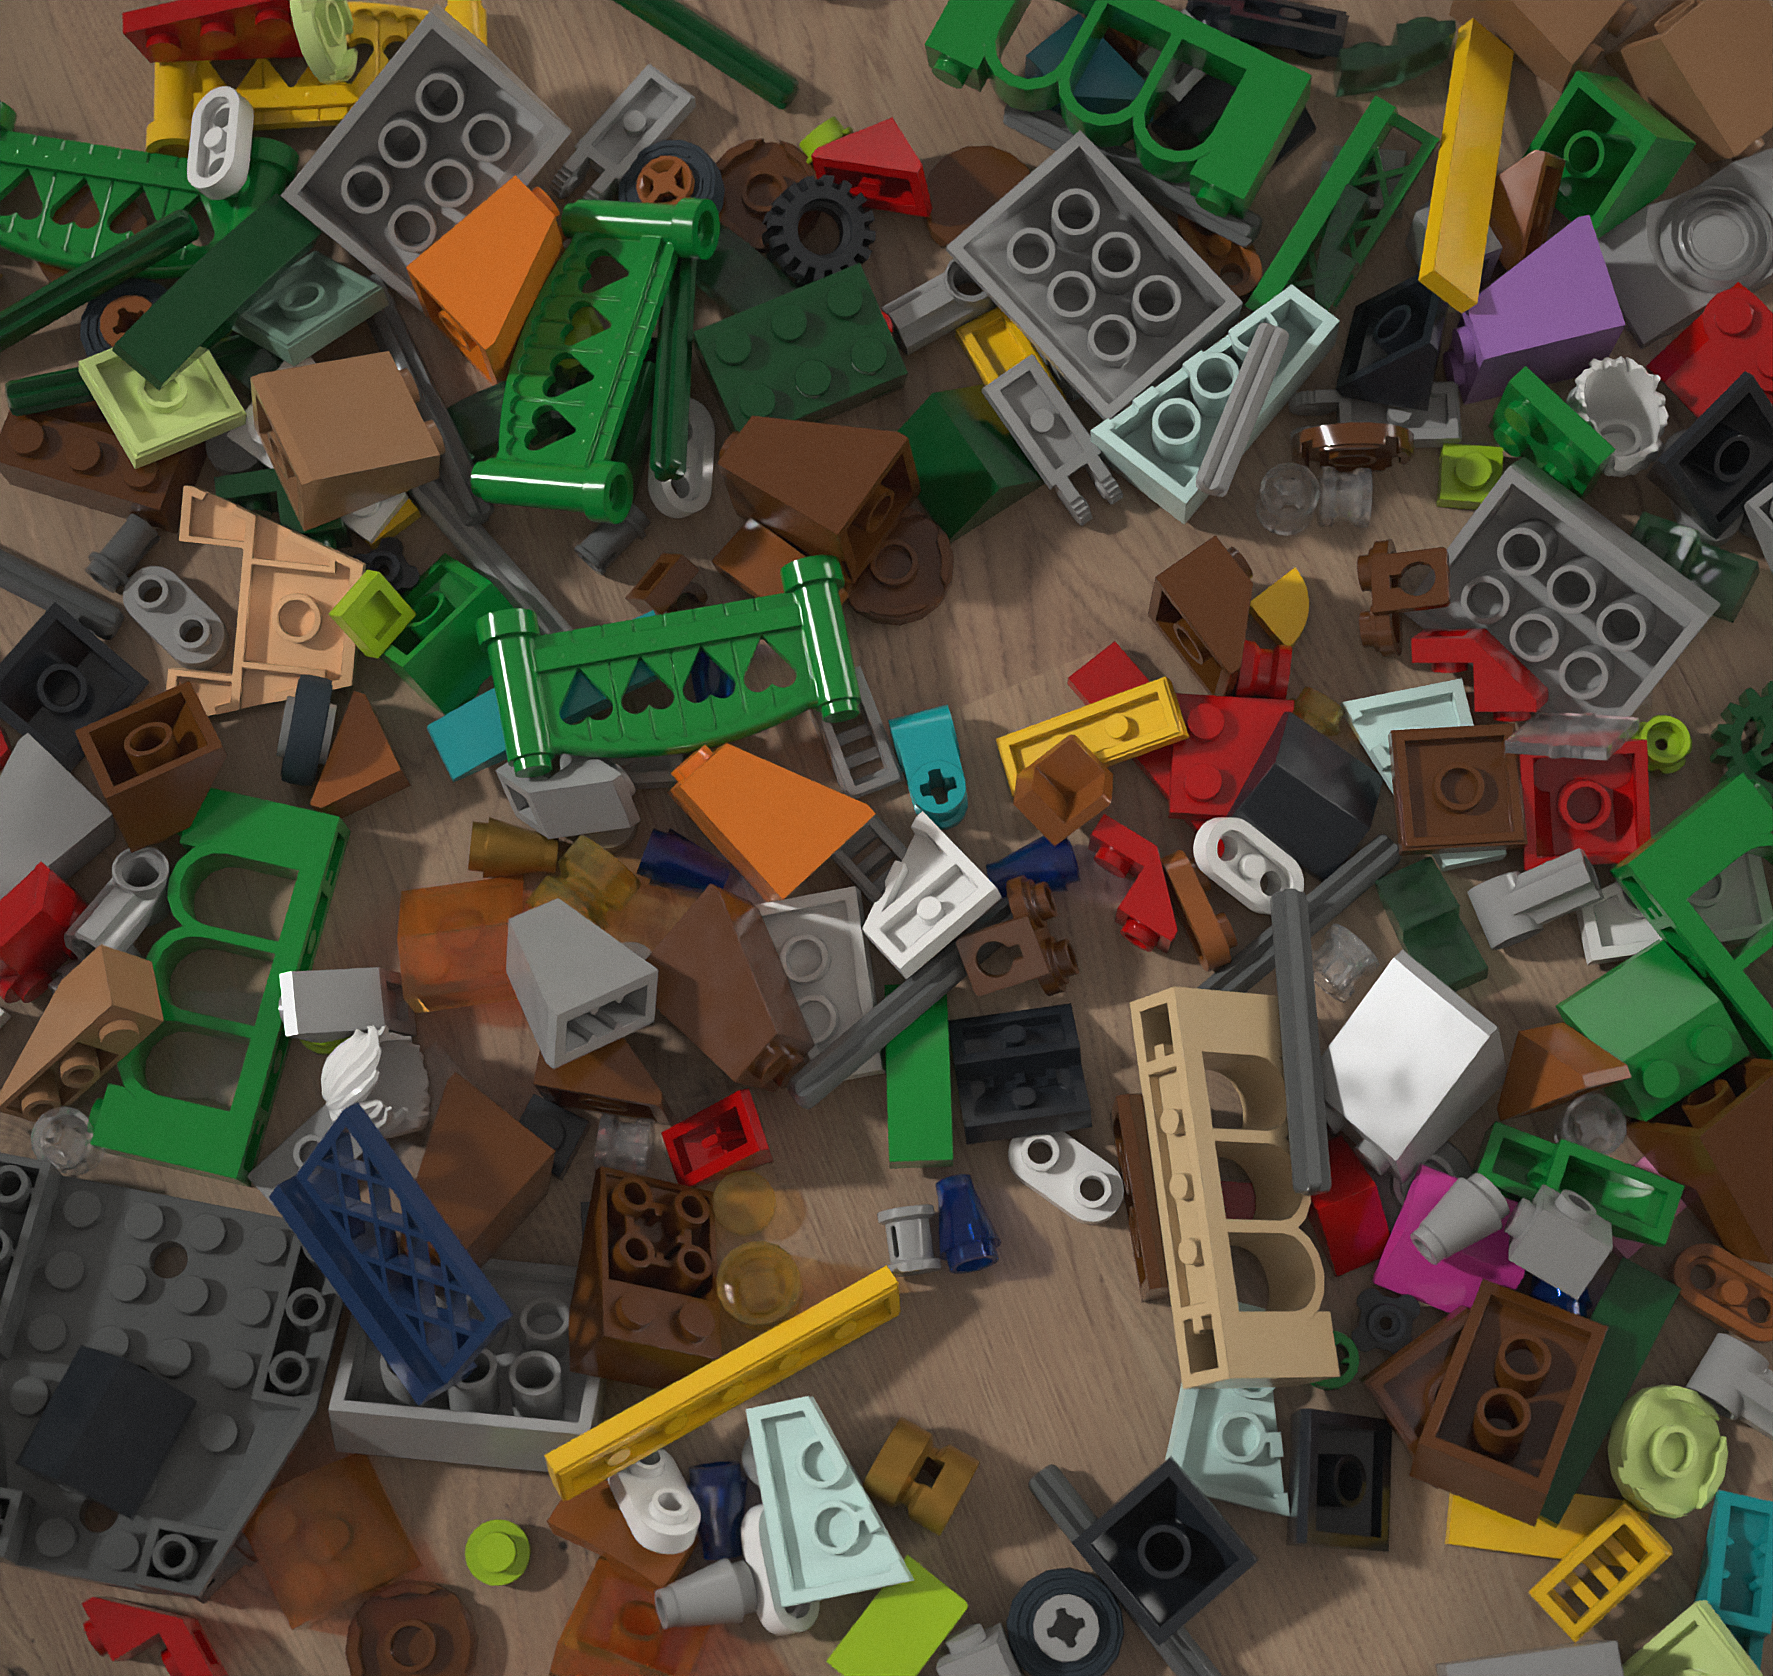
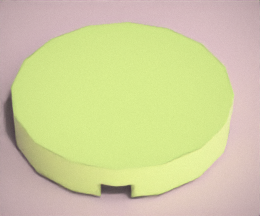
M290 0L294 30L302 54L311 72L321 83L327 85L348 81L356 69L357 51H355V47L347 49L345 35L353 33L352 26H354L347 0Z
M1657 1385L1643 1388L1623 1403L1612 1423L1607 1449L1611 1475L1622 1496L1641 1512L1674 1519L1688 1516L1685 1514L1691 1512L1694 1508L1702 1509L1713 1500L1724 1480L1728 1459L1726 1436H1720L1719 1427L1715 1421L1720 1420L1714 1406L1697 1391L1673 1385Z

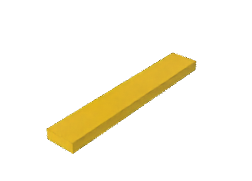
M1474 18L1458 29L1418 278L1419 282L1460 313L1467 311L1478 303L1514 55L1512 49Z
M886 1265L545 1454L552 1484L562 1501L570 1500L897 1317L901 1312L898 1281Z

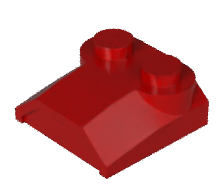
M1737 282L1730 289L1716 294L1708 302L1704 312L1648 363L1646 369L1655 376L1659 375L1660 381L1669 388L1697 419L1744 371L1754 376L1773 405V313L1755 294Z
M1596 739L1518 745L1528 844L1523 849L1525 871L1578 848L1584 850L1592 865L1619 864L1651 838L1648 748L1646 739Z
M42 861L0 900V997L9 1004L19 1000L29 1003L37 999L48 989V984L53 980L51 975L69 958L71 960L78 959L66 947L64 934L88 907L89 903Z

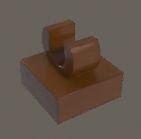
M662 553L625 599L641 614L654 610L656 615H663L678 611L676 602L679 596L684 593L695 603L704 604L708 596L703 587L691 582L700 571L683 554Z

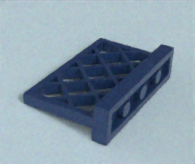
M358 1102L342 1110L297 1174L279 1183L269 1196L272 1203L418 1406L466 1379L477 1367L474 1363L476 1357L513 1316V1313ZM351 1135L362 1148L364 1162L354 1159ZM358 1179L367 1181L371 1204L361 1201ZM389 1188L392 1189L400 1200L402 1214L392 1211ZM396 1231L406 1234L409 1256L399 1253ZM427 1241L432 1244L439 1254L441 1267L430 1263ZM434 1284L444 1287L447 1309L437 1306ZM466 1295L472 1299L485 1317L484 1321L469 1317Z

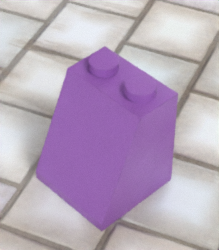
M1590 215L1578 217L1479 293L1478 303L1462 313L1457 328H1454L1452 331V340L1449 348L1443 354V366L1447 381L1458 384L1464 405L1502 396L1508 382L1525 366L1548 385L1577 378L1582 374L1583 370L1591 368L1589 363L1593 358L1603 361L1604 358L1610 356L1626 324Z

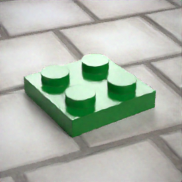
M1526 366L1508 382L1489 424V427L1494 431L1493 435L1500 447H1504L1503 450L1516 458L1520 456L1522 458L1526 457L1582 500L1592 492L1616 450Z

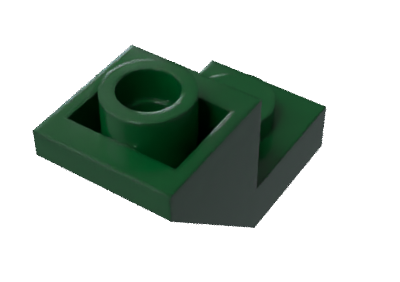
M274 468L214 477L217 496L268 519L272 517V513L279 512L281 525L333 549L353 547L352 535L341 517L304 531Z

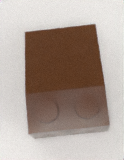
M1483 1279L1418 1442L1409 1476L1535 1527L1608 1326Z

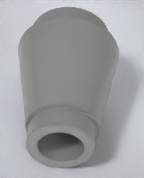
M1474 1173L1468 1179L1459 1177L1421 1222L1419 1228L1410 1234V1237L1422 1256L1430 1263L1437 1265L1444 1258H1448L1502 1228L1501 1220L1510 1213V1209L1500 1191L1482 1174Z
M723 1558L669 1584L665 1588L657 1589L655 1591V1605L660 1623L664 1629L676 1626L679 1628L742 1623L744 1615L756 1611L757 1595L752 1574L745 1561L741 1560L731 1563L727 1558Z

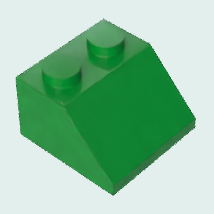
M1577 70L1523 157L1533 150H1539L1566 160L1554 207L1571 222L1578 217L1590 215L1597 239H1599L1662 195L1696 143L1619 78Z
M444 553L420 576L419 583L414 589L405 590L400 595L414 610L416 616L380 658L424 701L443 715H446L473 700L479 691V686L492 674L488 653L482 652L479 649L475 622L486 614L514 607L491 581Z
M1658 939L1555 1005L1567 1025L1628 1066L1631 1078L1606 1087L1603 1090L1616 1112L1644 1122L1750 1055L1748 1048L1720 999L1664 940Z

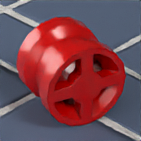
M1245 640L1234 697L1252 698L1256 696L1285 700L1290 676L1292 646L1279 644L1274 649L1260 648L1255 641Z

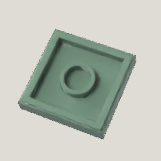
M314 251L285 270L279 276L273 289L240 315L232 329L289 364L296 366L388 306L389 303L383 287L322 253Z

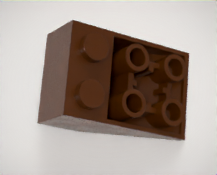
M599 1166L595 1172L569 1309V1371L662 1390L722 1357L714 1192Z

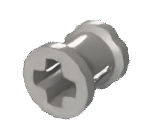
M933 1205L905 1206L877 1213L878 1223L885 1225L890 1264L887 1266L894 1277L920 1275L941 1270L940 1259L934 1257L929 1219L935 1215Z

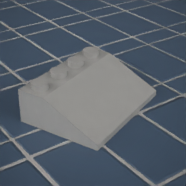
M436 3L282 193L281 197L422 312L423 309L406 266L515 175L527 186L570 135L572 130L483 42Z
M1081 130L946 246V251L1103 420L1114 418L1132 405V400L1151 386L1155 388L1180 370L1182 364L1201 350L1204 352L1214 345L1228 330L1237 324L1243 304L1235 293Z
M1523 457L1507 468L1447 548L1450 570V605L1445 608L1404 612V614L1424 629L1486 628L1548 688L1549 701L1537 712L1533 713L1568 740L1576 741L1613 739L1721 604L1526 457ZM1433 569L1413 595L1425 594L1432 588L1436 577Z
M489 1259L480 1270L513 1313V1316L476 1357L474 1363L477 1367L466 1379L420 1406L417 1405L359 1322L351 1314L328 1409L335 1450L337 1452L549 1472L544 1455L601 1424L603 1418L607 1379L569 1371V1309L577 1267ZM466 1295L469 1317L484 1321L485 1317L472 1299ZM436 1296L437 1306L447 1309V1304Z

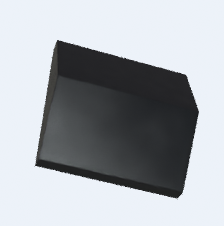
M53 602L0 662V718L22 737L29 733L71 773L85 757L75 730L128 708L150 682L59 604Z
M1288 711L1283 713L1226 817L1240 818L1251 824L1291 856L1301 869L1318 881L1323 882L1340 867L1371 829L1383 778Z

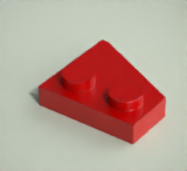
M1175 693L1189 738L1171 745L1168 818L1209 821L1213 818L1226 817L1283 713L1288 711L1293 713L1294 700Z

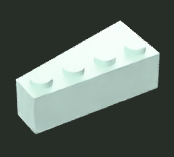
M1290 285L1228 330V335L1209 349L1196 353L1182 364L1180 370L1155 388L1151 386L1132 400V405L1111 420L1107 418L1090 431L1091 442L1102 452L1099 455L1100 459L1184 525L1210 495L1196 487V476L1257 327L1261 323L1272 324L1286 330L1289 338L1288 345L1243 454L1335 346L1340 320L1293 285Z

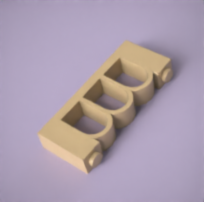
M1174 986L1130 1002L1183 1389L1295 1387L1340 1377L1330 1311H1318L1324 1296V1270L1319 1253L1309 1236L1298 1228L1306 1219L1311 1204V1196L1296 1193L1293 1189L1289 1141L1285 1139L1289 1132L1278 996ZM1205 1070H1212L1223 1074L1235 1087L1243 1107V1124L1241 1129L1213 1128ZM1217 1157L1234 1160L1245 1170L1252 1181L1256 1195V1211L1253 1220L1226 1219ZM1230 1246L1248 1249L1258 1258L1263 1266L1269 1284V1300L1265 1311H1239Z

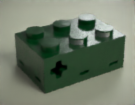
M860 263L693 331V348L730 434L735 431L740 432L752 416L821 423L904 388L908 375L892 337L893 322L889 315L880 309Z

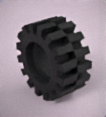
M814 175L804 177L800 182H794L770 205L772 208L765 214L763 224L767 225V230L762 234V245L769 244L771 251L766 254V257L770 264L777 261L781 267L777 273L784 280L791 276L796 279L794 285L802 287L858 263L863 264L868 260L872 253L868 249L869 245L875 242L876 231L870 230L869 226L875 221L872 210L865 213L862 204L867 199L862 193H859L856 197L850 193L849 190L853 185L846 180L836 184L833 183L834 176L823 175L820 179H815ZM809 211H822L835 220L839 228L840 237L838 245L833 252L819 255L810 252L802 245L798 236V223L803 214Z

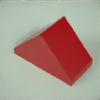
M893 117L817 147L811 155L817 179H820L823 175L834 176L833 183L840 184L843 180L851 183L853 186L849 192L855 197L862 193L867 199L862 204V207L929 217L933 210L923 165Z
M749 1088L738 1090L661 1132L677 1183L697 1188L774 1162Z
M1342 1136L1328 1141L1331 1189L1327 1193L1311 1196V1204L1307 1213L1335 1278L1381 1259L1390 1237L1377 1185Z

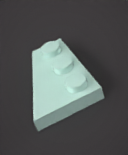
M1462 678L1345 701L1341 703L1339 708L1392 793L1393 784L1388 735L1391 730L1474 726ZM1506 850L1431 855L1443 872L1503 860L1507 853Z
M1238 1302L1239 1311H1265V1308ZM1181 1383L1165 1461L1172 1456L1208 1498L1280 1516H1290L1288 1494L1284 1493L1280 1460V1457H1283L1281 1432H1277L1273 1390L1276 1387L1183 1389Z
M805 1396L746 1409L782 1607L915 1581L814 1397Z

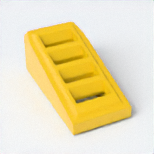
M1625 1499L1541 1578L1528 1593L1576 1643L1670 1557L1673 1548L1639 1511ZM1621 1525L1647 1552L1640 1561L1613 1534ZM1601 1544L1628 1571L1621 1579L1593 1552ZM1581 1562L1608 1589L1601 1598L1574 1571ZM1562 1580L1589 1607L1581 1617L1554 1589Z

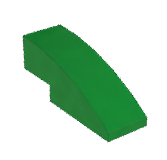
M901 984L884 985L885 998ZM946 993L886 1045L890 1169L953 1167Z
M1497 1121L1485 1132L1471 1176L1474 1173L1482 1174L1495 1185L1503 1196L1518 1202L1523 1198L1532 1202L1543 1184L1560 1194L1563 1190L1572 1191L1586 1199L1595 1208L1596 1215L1612 1224V1236L1658 1247L1666 1245L1684 1189L1682 1184L1565 1139H1561L1557 1144H1554Z

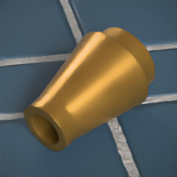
M489 817L488 823L473 821L468 871L483 872V878L538 872L555 873L559 838L548 839L541 833Z

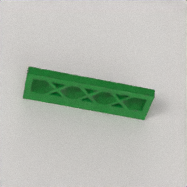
M1375 95L1245 306L1253 313L1290 285L1295 286L1299 290L1315 286L1318 304L1333 314L1440 143V138L1399 115L1395 106ZM1392 128L1421 144V147L1408 166L1384 172L1379 149ZM1374 159L1377 174L1363 177ZM1401 177L1389 196L1386 181ZM1380 183L1384 206L1377 217L1352 224L1347 201L1356 188ZM1342 210L1345 226L1330 229ZM1369 229L1357 247L1354 232ZM1347 234L1352 255L1344 270L1320 275L1315 256L1318 247L1323 240ZM1310 263L1312 278L1298 281ZM1336 281L1325 299L1322 284Z

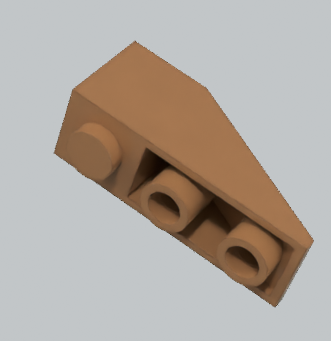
M100 944L61 980L0 1091V1112L44 1125L50 1124L162 1024L164 1019L152 961Z

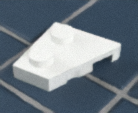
M923 811L915 817L911 826L915 835L902 862L894 861L885 880V892L874 903L862 928L869 940L906 980L1002 898L996 886Z

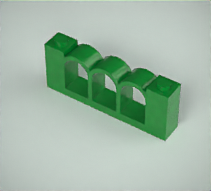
M1032 0L948 1L924 44L929 67L932 68L931 71L936 78L957 89L963 88L965 84L979 92L982 91L989 78L992 88L1001 100L1012 108L1027 112L1048 110L1060 104L1061 115L1069 131L1075 135L1081 130L1098 147L1121 146L1134 139L1135 153L1147 171L1164 181L1176 184L1190 182V194L1196 197L1195 202L1205 211L1219 217H1226L1230 213L1239 218H1244L1246 211L1250 208L1310 98L1311 74L1156 0H1055L1087 17L1064 59L1056 69L1042 77L1027 79L1012 74L1003 67L1000 60L1004 49ZM1111 27L1161 51V54L1133 102L1117 113L1101 115L1086 110L1077 103L1073 94L1106 31ZM1183 62L1235 87L1236 90L1215 129L1205 142L1191 150L1175 151L1163 148L1155 142L1148 133L1147 127Z
M1741 773L1721 782L1609 872L1662 940L1720 999L1746 1047L1753 1056L1759 1059L1773 1060V1008L1743 971L1773 946V919L1729 953L1687 900L1743 854H1753L1765 858L1773 865V833H1771L1773 831V798L1762 784L1753 779L1749 780L1744 773Z
M210 788L191 826L177 833L181 837L179 843L188 853L178 860L169 877L167 899L173 916L182 926L164 934L153 944L146 957V960L152 961L164 1022L117 1063L125 1087L108 1083L104 1098L99 1097L94 1102L88 1121V1132L93 1135L90 1145L107 1154L246 1187L251 1186L252 1182L248 1178V1174L257 1165L292 1041L291 1037L286 1036L285 1025L279 1014V999L282 995L280 974L292 971H312L351 833L339 816ZM224 868H242L295 880L279 942L198 922L194 911V901L201 882L213 872ZM202 949L220 950L271 962V970L255 1025H247L176 1007L170 994V982L177 964L188 954ZM177 1032L196 1033L248 1045L230 1112L155 1094L149 1088L145 1075L146 1060L152 1048L164 1037Z

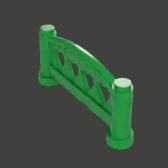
M0 101V201L30 175L33 178L43 204L41 214L31 220L21 218L17 212L9 216L0 215V247L31 260L72 271L134 235L132 230L122 234L114 233L110 230V224L142 193H146L156 221L176 210L189 212L197 203L203 202L215 232L213 240L205 246H196L190 243L129 278L147 280L180 279L207 252L276 193L280 196L282 195L285 187L289 186L296 177L300 156L293 148L280 141L264 137H252L249 171L245 184L237 193L225 199L211 200L188 181V158L13 132L17 114L9 105ZM85 184H88L100 212L98 223L87 229L77 226L74 221L65 225L54 223L53 216L55 212Z
M682 198L677 205L578 199L575 203H568L564 207L561 216V228L564 236L572 240L545 281L521 331L504 390L496 458H488L486 461L477 462L471 473V490L476 497L482 498L486 503L585 513L592 522L619 524L625 520L633 500V478L629 467L625 463L611 461L678 257L707 260L716 250L720 234V219L717 207L710 199ZM600 256H610L629 273L628 276L592 293H583L585 283L592 277L590 266ZM583 307L594 308L611 324L610 328L576 344H565L567 335L575 328L572 323L573 316ZM568 358L575 359L594 377L593 380L557 397H547L549 387L557 380L554 374L555 368L562 360ZM547 411L558 412L576 429L574 434L539 450H529L530 441L539 433L536 427L537 421Z
M814 555L786 564L780 570L784 593L574 629L572 631L540 635L536 612L525 608L499 610L479 618L475 622L479 649L489 655L508 765L514 767L515 776L519 778H532L547 774L552 771L551 760L554 759L555 755L560 754L595 758H648L694 752L705 744L708 748H713L755 735L811 709L821 712L823 721L826 723H838L857 717L859 715L858 705L862 700L839 596V590L845 585L840 559L832 555ZM760 640H764L795 671L796 680L792 685L778 687L771 683L766 690L761 692H754L746 687L744 677ZM701 650L735 683L736 688L731 696L717 698L710 694L706 700L700 703L690 702L684 697L683 688ZM639 661H642L674 694V701L669 707L656 709L648 705L643 712L638 714L629 713L622 707V699ZM578 672H581L611 702L613 710L606 719L594 720L587 716L583 722L576 725L567 724L561 719L560 711Z

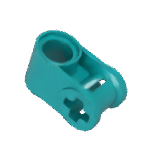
M948 705L889 719V728L901 773L905 774L916 816L923 811L940 830H949L957 826L967 813L968 796L966 780L960 762L961 753ZM936 787H943L948 797V802L936 804L931 790Z

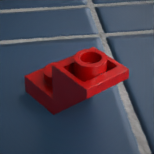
M1430 628L1422 630L1411 638L1412 663H1431L1432 672H1463L1468 670V663H1473L1475 712H1493V719L1496 721H1524L1531 718V712H1537L1549 701L1548 688L1486 628Z
M1103 814L1091 833L1088 849L1096 853L1093 858L1094 861L1104 870L1119 878H1125L1127 874L1137 878L1117 908L1114 922L1123 926L1120 931L1121 935L1133 945L1147 952H1152L1154 947L1167 954L1174 944L1178 929L1158 847L1111 817Z
M93 1596L81 1603L89 1617V1620L83 1623L84 1631L93 1648L102 1657L109 1654L112 1661H129L163 1640L167 1648L162 1650L160 1655L170 1676H228L197 1618L112 1597Z

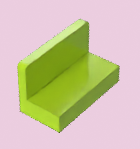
M907 1555L904 1562L915 1581L882 1587L826 1662L843 1676H917L967 1610V1602Z

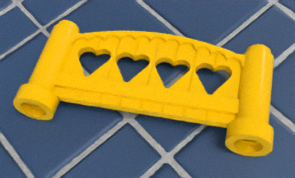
M448 0L444 10L487 46V11L482 6V0ZM347 1L354 24L352 26L353 33L345 35L347 47L349 49L354 48L362 43L374 47L372 55L351 84H347L345 81L331 85L321 83L308 66L294 87H288L269 62V58L257 59L236 89L253 107V131L337 126L390 61L384 54L387 45L396 41L404 43L429 11L382 3ZM212 60L155 62L154 121L146 128V152L188 158L192 116L196 106L211 90L227 86L211 65Z

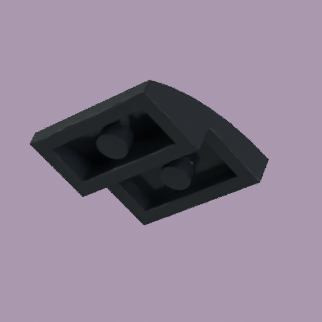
M1071 1003L948 1020L966 1145L1092 1127L1091 1107L1081 1064L1080 1043Z

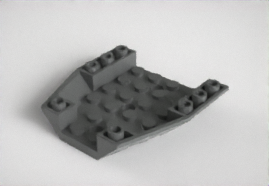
M0 1153V1563L147 1594L198 1598L202 1596L317 1413L344 1307L341 1297L283 1217L64 1176L52 1162ZM171 1247H179L186 1250L188 1262L181 1274L169 1279L156 1275L155 1262L161 1252ZM81 1345L125 1358L197 1401L134 1520L132 1521L118 1514L114 1525L103 1532H92L85 1523L87 1508L93 1501L15 1463Z

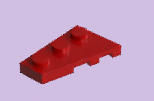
M176 0L122 13L123 34L150 63L304 57L294 30L290 0Z

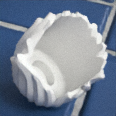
M1620 356L1615 360L1606 357L1603 361L1593 358L1589 363L1591 368L1583 370L1582 374L1575 379L1577 385L1570 390L1566 404L1616 449L1603 473L1606 476L1621 478L1627 475H1635L1640 470L1647 469L1650 463L1655 462L1658 459L1659 452L1664 447L1663 442L1659 438L1663 435L1664 427L1668 424L1669 415L1664 406L1665 396L1655 391L1661 378L1659 375L1648 374L1642 365H1638L1633 359L1628 357L1624 359Z
M374 1025L368 1026V1033L356 1029L352 1037L338 1045L326 1058L321 1075L322 1097L329 1108L332 1121L336 1120L343 1109L358 1102L384 1138L397 1137L420 1131L427 1127V1122L430 1121L429 1103L431 1102V1096L428 1093L430 1083L427 1070L423 1067L422 1061L424 1056L422 1052H419L420 1045L413 1044L411 1036H403L393 1032L389 1033L387 1026H382L378 1031Z

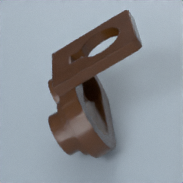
M1388 539L1375 541L1373 548L1369 549L1367 555L1358 556L1357 571L1361 590L1363 592L1372 591L1370 610L1361 611L1359 614V630L1364 648L1374 647L1376 652H1381L1384 658L1400 656L1403 647L1402 613L1445 608L1451 603L1449 554L1444 547L1397 553L1393 540ZM1426 565L1435 572V583L1432 588L1425 594L1418 596L1405 593L1401 588L1400 578L1411 567Z
M1024 875L1007 880V897L1014 918L962 935L956 941V947L974 993L978 996H983L1035 978L1038 979L1044 993L1049 997L1065 992L1066 984H1069V977L1077 975L1079 967L1070 941L1067 938L1057 941L1054 936H1051L1047 926L1048 919L1057 916L1056 904L1048 884L1045 881L1035 884L1032 879L1028 880ZM996 941L1003 943L1007 947L1019 944L1023 955L1014 958L1012 967L1007 972L998 975L990 974L981 968L977 958L979 948L985 943Z

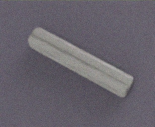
M1261 323L1257 327L1196 476V487L1204 493L1223 497L1228 492L1288 345L1289 334L1280 327L1269 323Z

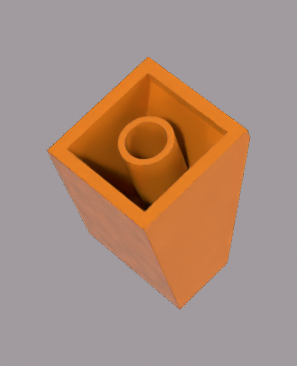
M516 175L406 266L425 316L501 395L504 394L510 364L526 319L545 281L565 251L563 243L567 240L561 227L557 224L556 218L560 215V212L552 199L538 186L531 191Z
M728 743L713 751L705 744L699 750L690 754L670 773L678 782L666 792L766 902L784 900L876 814L867 804Z

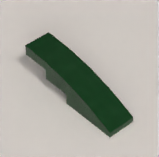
M276 193L237 225L169 288L115 343L112 351L160 391L231 331L238 317L271 291L279 276L315 246L322 231Z
M1624 1257L1616 1266L1589 1319L1608 1326L1538 1517V1519L1554 1528L1560 1523L1682 1289Z

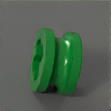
M1334 1330L1335 1346L1337 1345L1342 1349L1346 1357L1340 1360L1339 1364L1346 1366L1340 1377L1309 1383L1313 1387L1325 1391L1337 1390L1351 1382L1358 1372L1360 1363L1359 1352L1354 1342L1344 1333Z

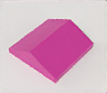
M1420 1163L1376 1268L1372 1282L1402 1295L1409 1294L1417 1301L1448 1313L1453 1312L1461 1305L1471 1310L1483 1279L1515 1291L1524 1277L1525 1269L1509 1260V1234L1504 1230L1512 1211L1519 1202L1503 1196L1509 1206L1510 1213L1501 1220L1502 1228L1434 1265L1426 1260L1417 1250L1410 1234L1419 1228L1421 1222L1458 1178Z

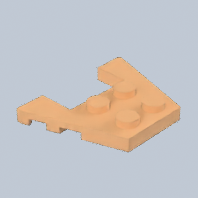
M183 486L179 541L242 548L243 560L233 673L172 667L168 669L166 690L190 681L207 716L287 700V696L295 697L298 680L301 675H313L332 681V690L354 685L358 647L328 614L365 573L366 563L200 487Z

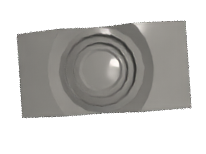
M1773 148L1731 163L1700 185L1674 198L1644 207L1597 239L1625 324L1640 349L1690 325L1704 312L1708 302L1716 294L1730 289L1737 282L1741 283L1752 293L1773 282Z

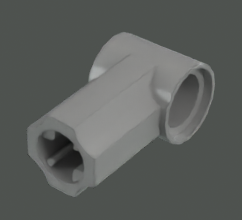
M952 259L944 273L881 307V310L888 314L893 322L892 337L896 345L908 356L954 329L996 308V304L984 291L974 296H967L957 290L961 284L976 282Z
M147 846L131 853L130 849H126L116 857L112 864L111 880L64 934L66 947L78 957L80 962L100 944L126 952L146 927L158 924L168 917L171 911L167 899L170 871L165 855L159 850Z
M1581 848L1551 861H1546L1542 865L1521 874L1519 871H1513L1494 877L1467 892L1492 951L1527 940L1543 931L1542 925L1604 899L1601 883L1595 869Z
M1718 1333L1685 1388L1697 1391L1714 1406L1716 1412L1721 1416L1731 1420L1738 1418L1773 1441V1371L1768 1369L1770 1363L1747 1344L1732 1336Z

